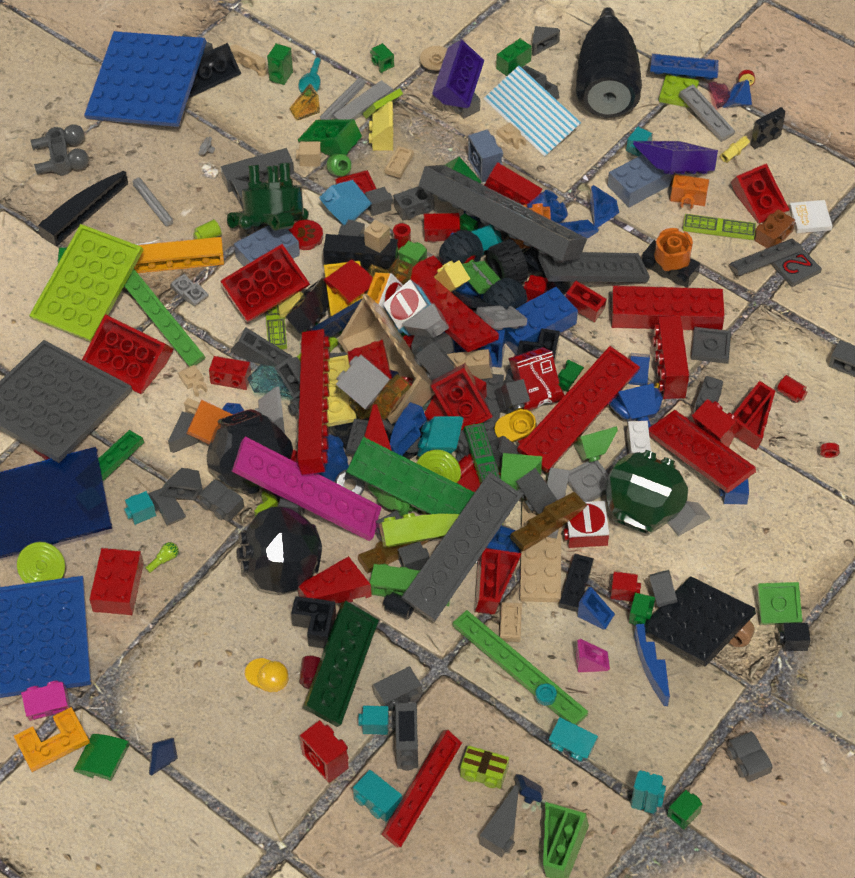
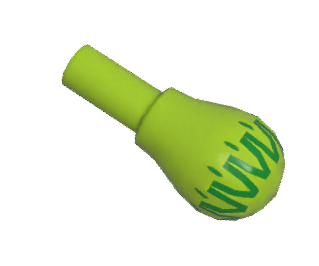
M173 542L165 543L156 555V558L145 569L151 573L160 564L176 558L179 553L178 546Z

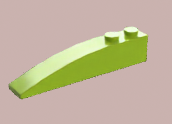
M415 513L403 515L402 519L397 520L395 516L384 518V522L379 524L383 548L442 538L447 534L460 514L415 516Z

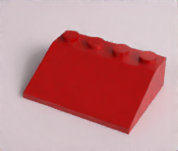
M283 244L220 280L224 291L247 323L310 285Z
M105 314L82 360L131 385L133 391L142 395L165 367L174 348Z

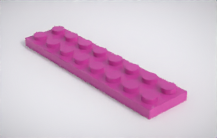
M247 437L242 439L232 472L368 541L374 538L376 520L379 519L381 511L380 505L317 473L301 475L298 463Z

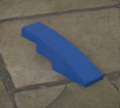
M636 624L634 635L643 670L663 706H668L670 693L665 659L657 660L655 642H646L644 624Z

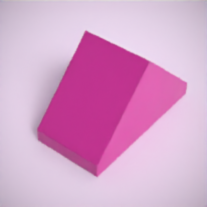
M581 638L577 640L576 660L578 673L610 670L608 651Z

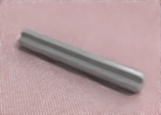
M358 78L320 115V120L332 119L333 114L342 109L365 86V81Z
M139 177L133 179V186L163 224L167 227L172 225L173 218Z

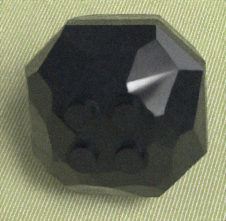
M249 409L218 420V425L214 430L207 451L208 468L215 476L235 489L246 490L248 494H253L259 491L260 486L232 472L242 439L247 437L288 459H291L293 446L291 440L268 416Z
M271 507L258 512L248 528L239 533L241 547L237 548L236 554L237 559L241 560V572L245 573L260 591L268 594H281L297 590L302 583L319 571L322 543L316 526L292 509Z

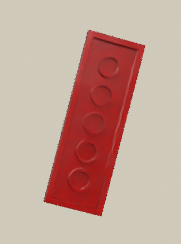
M434 277L416 283L422 288L430 302L434 303L443 314L449 326L444 332L450 335L467 352L499 340V333Z
M673 410L648 428L649 436L726 493H729L756 473L754 465L676 410Z

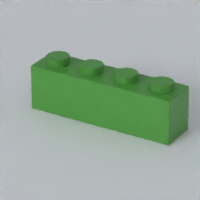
M374 564L370 579L371 594L386 597L387 594L390 595L394 592L403 596L420 571L407 567L399 568L387 564Z

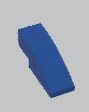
M410 402L399 416L390 439V446L393 452L402 456L421 436L419 428L427 421L422 406Z

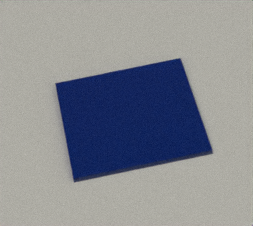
M96 447L70 453L60 463L53 459H47L0 472V559L19 554L27 545L35 542H46L53 545L112 529L97 453L98 449Z

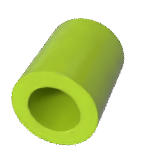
M214 219L196 227L193 233L194 239H205L222 235L221 229Z

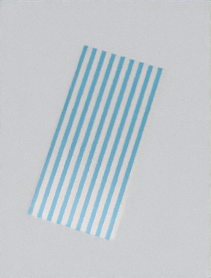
M520 66L514 69L483 98L506 121L511 122L521 131V135L544 156L581 124L575 116Z

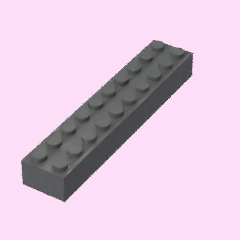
M445 165L424 167L418 185L424 189V192L431 195L435 194L439 200L452 203V207L463 209L466 211V214L480 218L481 222L494 225L496 230L509 233L511 238L524 241L525 245L538 248V252L553 256L555 261L563 262L580 259L587 238Z

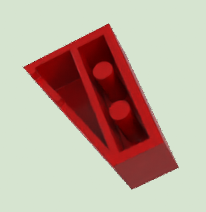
M760 380L733 414L737 418L736 422L739 427L735 437L756 451L763 440L764 430L775 395V390Z
M349 556L306 580L298 587L299 597L335 601V604L345 600L353 602V599L372 597L371 584Z

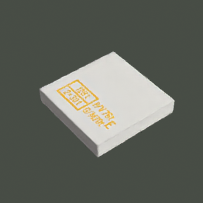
M825 200L790 203L789 208L792 218L795 219L796 233L832 230V223Z

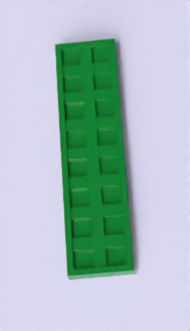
M365 437L362 438L346 470V474L429 515L461 514L475 494V492Z

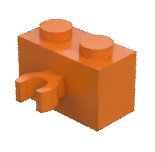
M674 174L670 201L681 203L680 206L682 208L684 204H690V209H693L694 205L705 206L709 179Z

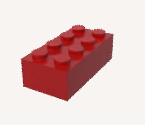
M681 316L658 317V324L654 325L653 347L657 349L655 351V362L659 364L656 369L657 377L661 379L659 380V390L663 394V399L686 398L689 370Z

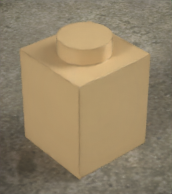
M300 142L299 149H296V159H299L300 166H321L320 142Z
M374 220L364 230L365 246L380 253L390 242V227Z

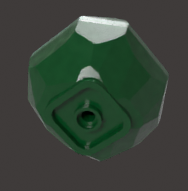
M645 450L643 453L635 452L619 459L607 478L606 497L613 521L650 535L680 513L688 498V486L680 471L675 469L674 460L666 457L659 460L656 458V453Z

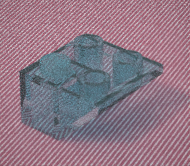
M260 364L247 378L254 393L266 395L275 387H280L281 398L293 400V396L290 395L291 392H288L289 389H287L281 376H279V373H277L273 366Z

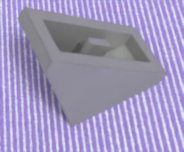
M686 501L680 513L667 524L677 536H680L709 520L710 515L699 503Z

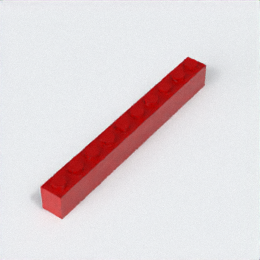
M324 329L302 332L298 464L301 475L325 472V464L328 463L326 450L329 449L326 436H329V430L326 423H329V415L326 410H329L327 397L330 396L329 387L327 386L330 384L329 374L327 373L330 372L329 361H327L330 359L328 348L330 347L329 336L325 335Z

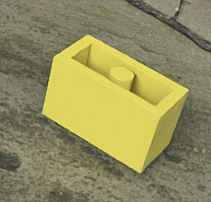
M460 260L455 263L450 261L437 270L438 274L434 276L450 292L458 289L470 280Z

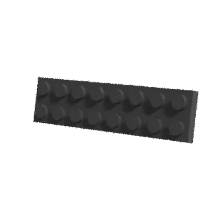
M489 472L401 599L435 622L515 507L522 494Z

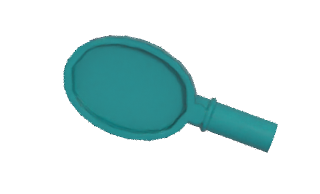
M315 58L310 69L311 71L303 75L299 81V91L305 96L315 94L320 88L321 81L317 74L321 63L320 58Z

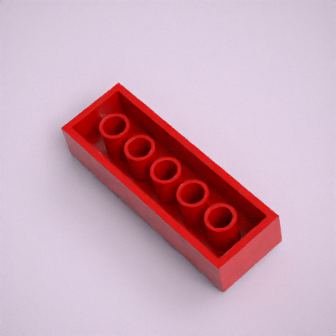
M613 286L612 328L654 329V325L658 324V317L681 316L683 330H694V327L723 329L725 318L723 289Z

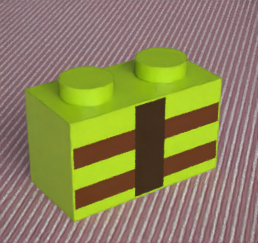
M468 745L460 768V777L468 782L476 781L489 788L501 789L509 768V757Z

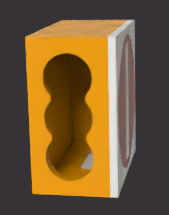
M375 272L367 295L387 312L383 303L397 292L403 284L391 273Z

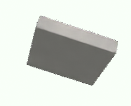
M598 460L588 461L570 470L568 485L584 502H592L606 495L609 474Z

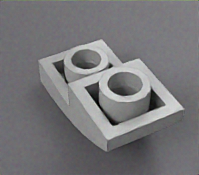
M185 274L177 278L170 285L179 296L193 306H196L209 296L197 282L194 284Z

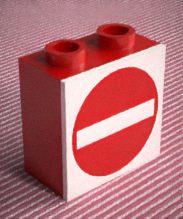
M605 501L585 502L587 504L586 508L566 523V529H563L564 541L568 540V548L608 546L609 528Z

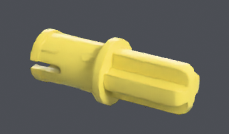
M743 136L736 143L730 144V147L720 154L722 161L728 163L733 157L740 155L741 150L750 143V140Z

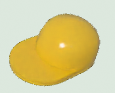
M523 409L502 416L495 424L496 436L498 438L505 436L511 442L526 438L537 426L535 416L532 412Z
M258 658L248 663L245 668L246 680L251 685L267 692H278L284 689L289 681L288 670L279 661Z

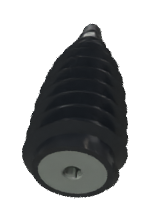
M610 7L602 10L599 19L586 34L580 51L576 80V95L580 104L592 114L606 118L622 116L632 111L639 103L642 89L640 63L636 45L628 29L618 20L614 10Z

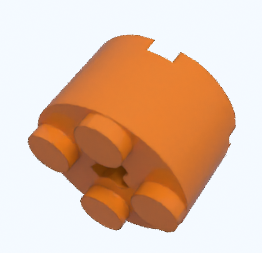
M668 228L659 234L656 239L654 257L663 270H678L689 265L693 245L692 237L685 231L684 233L680 232L677 228Z

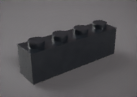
M321 278L311 285L285 316L299 334L304 330L310 331L329 307L327 287L324 279Z

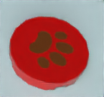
M300 220L295 222L294 226L289 229L291 234L299 241L300 250H311L322 243L323 229L315 221Z

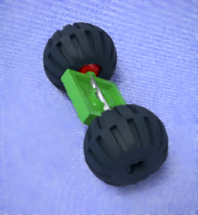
M459 230L451 234L443 242L439 250L442 265L450 261L455 263L460 260L470 277L468 282L476 292L484 294V302L494 306H503L506 310L509 306L516 309L527 303V294L521 283L511 278L500 279L485 261H479L483 255V246L477 235L467 230Z

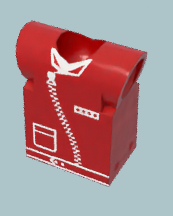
M542 347L508 358L514 381L524 379L530 399L529 402L524 404L525 407L521 409L535 410L544 403L553 404L559 402L565 396L559 386L552 351Z

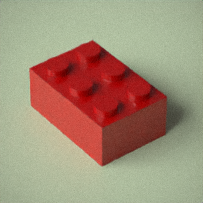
M101 548L89 599L93 612L133 615L144 565L141 551Z

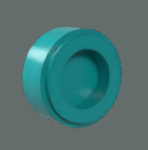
M541 684L537 687L535 697L539 704L548 706L555 702L557 691L551 684Z

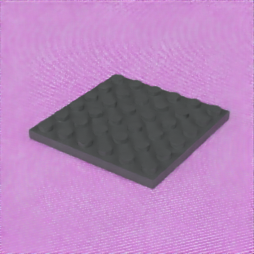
M43 340L0 380V430L60 463L132 391L131 385Z

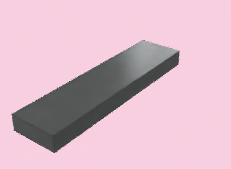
M789 239L731 262L729 264L730 269L740 276L802 251V246L794 239Z

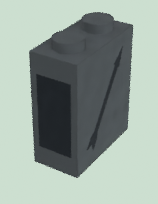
M395 703L397 769L410 771L418 768L417 703Z

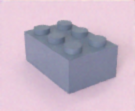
M642 154L610 171L608 187L629 208L669 187L672 174L663 173L664 170L656 168Z
M268 225L234 243L235 257L244 267L283 244L294 259L300 256L299 241L288 229L274 231Z

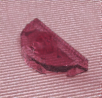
M708 83L717 108L722 107L729 100V88L724 83Z

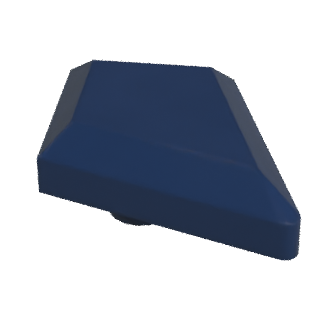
M173 737L152 743L149 775H154L178 759Z
M516 774L514 780L519 787L520 794L525 796L524 801L528 804H532L533 800L541 803L544 793L542 786L521 774Z

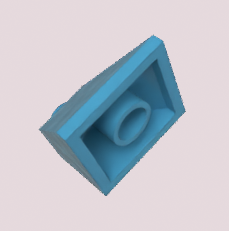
M354 180L331 185L319 197L327 209L344 225L348 219L353 221L357 219L372 204Z

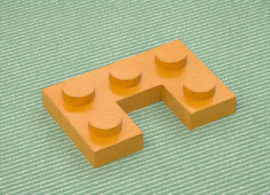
M72 707L52 716L60 733L43 742L40 741L33 726L14 735L31 772L90 743Z

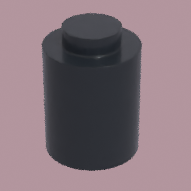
M394 592L390 595L387 594L383 601L385 611L408 620L414 608L403 601L401 595Z

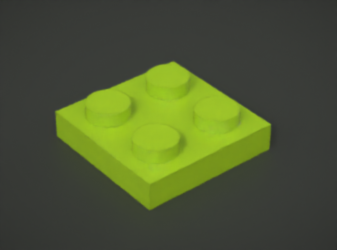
M666 74L659 102L690 108L679 96V93L691 85L698 89L699 80Z

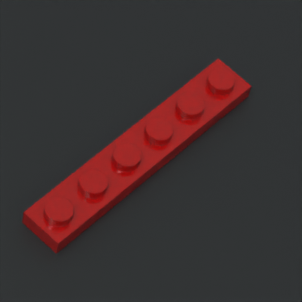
M443 730L381 834L396 848L402 847L462 745V742L449 730Z

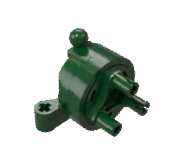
M290 163L273 165V171L272 166H266L268 182L260 181L259 165L248 166L249 188L242 190L243 211L230 212L227 215V223L230 228L241 227L247 230L252 226H259L264 223L269 224L274 231L291 229L294 226V220L308 219L309 212L306 208H303L302 186L293 185V180L290 177ZM278 165H279L280 179H279V176H278Z

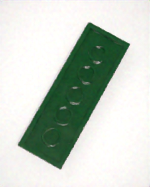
M346 600L341 603L302 708L336 727L341 726L379 620Z

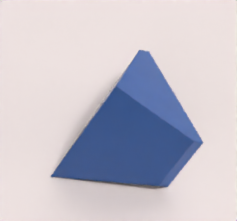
M595 185L591 186L590 208L593 223L598 228L619 213V208L615 198Z

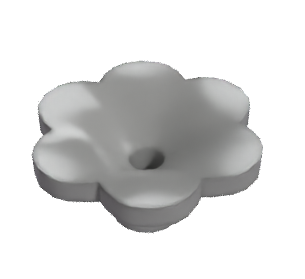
M206 137L201 144L198 152L200 156L204 155L206 151L211 154L214 152L215 147L211 146L212 137Z

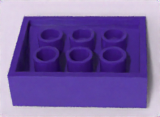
M633 141V145L656 168L664 170L663 173L674 174L675 172L685 174L686 171V173L696 174V172L707 174L708 171H715L718 150L682 141Z

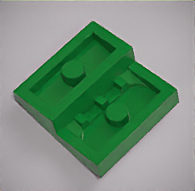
M92 734L89 738L90 743L85 746L73 770L76 773L91 778L97 776L112 781L129 747V741L103 734Z

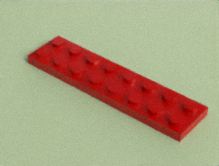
M609 346L518 446L517 451L522 455L541 456V469L548 473L550 468H553L577 441V438L588 429L613 401L618 392L622 391L638 373L640 366Z

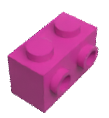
M52 681L47 683V686L41 688L33 686L27 688L25 692H21L25 714L29 721L55 715L70 708L67 689L63 682Z

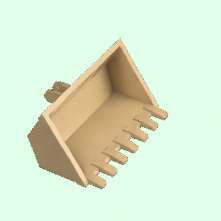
M363 294V299L338 338V341L348 355V351L383 339L392 382L376 401L392 424L397 422L399 416L410 402L423 407L435 393L431 387L432 381L422 366L420 367L415 361L413 352L384 308L370 298V296ZM399 376L413 378L414 383L401 403L397 404V400L391 396L393 381L398 379Z

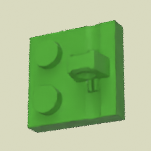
M799 582L758 583L760 625L802 623Z

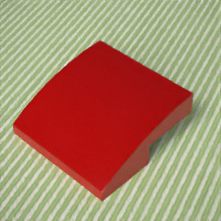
M351 259L326 277L324 282L335 294L339 293L344 301L350 305L368 292L373 277Z

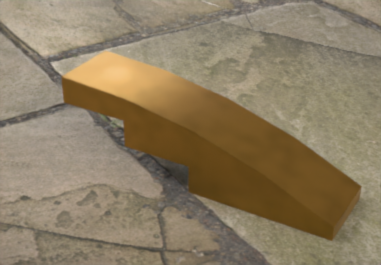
M572 492L545 506L543 512L529 519L526 526L512 532L510 539L524 551L558 530L586 508L587 504L575 492Z
M430 540L420 541L421 545H424ZM380 541L376 543V548L358 554V561L368 574L372 572L374 564L388 565L398 560V549L414 543L383 548V543Z

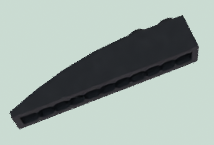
M121 171L89 186L70 198L58 209H55L51 215L42 220L38 225L41 237L57 247L80 224L87 221L128 185L126 172Z

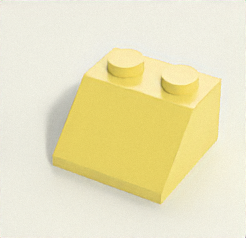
M389 101L374 112L372 121H369V131H372V133H369V144H372L373 151H393V101Z

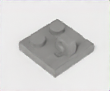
M500 305L478 307L476 314L495 330H502L506 327L519 328V326L527 325V318L512 306H509L507 310Z

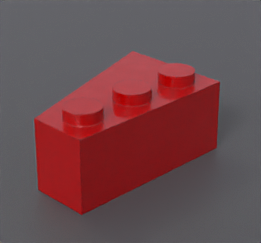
M497 162L484 186L521 205H527L543 190V188Z
M488 548L483 551L478 559L475 612L495 615L522 553Z

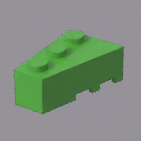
M545 802L543 854L545 874L548 878H569L589 827L587 814Z

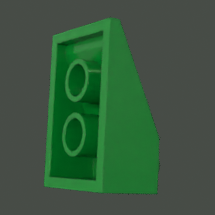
M354 119L315 120L300 136L298 142H320L321 152L329 156L336 153L347 155L362 135Z

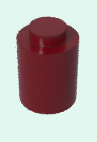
M309 655L302 658L299 683L306 689H310L321 658Z

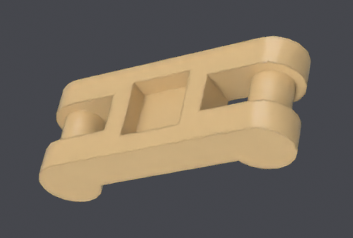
M234 44L230 46L237 63L256 71L261 77L267 75L265 58L239 45Z

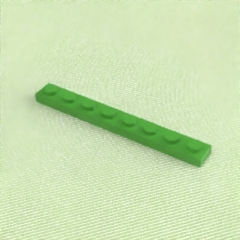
M133 269L124 285L125 288L190 367L194 364L196 366L206 357L135 269Z
M468 610L453 622V627L534 696L539 685L551 684L557 691L556 700L547 707L559 717L578 725L588 716V711Z

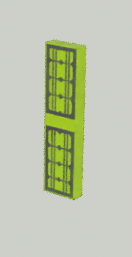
M685 214L683 231L754 240L756 223Z
M278 305L266 311L268 341L280 349H287L285 318L279 317Z

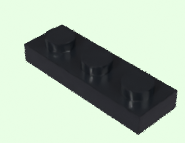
M574 554L559 603L560 608L578 612L579 602L585 593L594 558Z

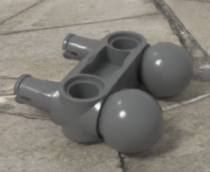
M70 124L65 129L53 127L48 130L44 137L31 139L33 150L48 147L50 153L49 161L34 164L37 175L52 171L63 176L70 173L72 169L82 170L86 168L89 164V156L86 151L75 148L69 153L68 144L77 146L84 140L85 132L81 126Z

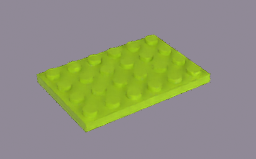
M80 224L29 317L91 342L104 315L110 313L144 249L136 244Z

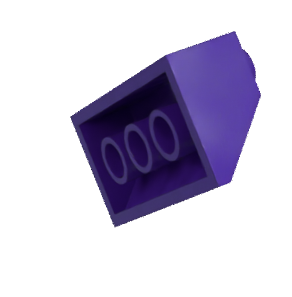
M462 39L449 46L432 94L444 105L469 108L485 60Z

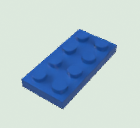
M652 54L650 72L655 74L670 73L672 76L687 75L691 78L701 76L705 79H713L718 77L719 60Z

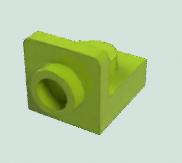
M266 491L261 493L263 503L254 510L255 517L258 512L271 507H278V500L274 495H269Z

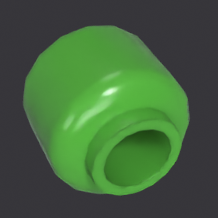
M336 153L327 160V169L334 176H345L351 170V160L345 154Z

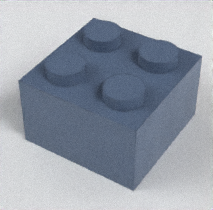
M488 129L468 135V160L481 182H486L497 162L502 164L503 157L502 148L497 146L495 137L490 134Z

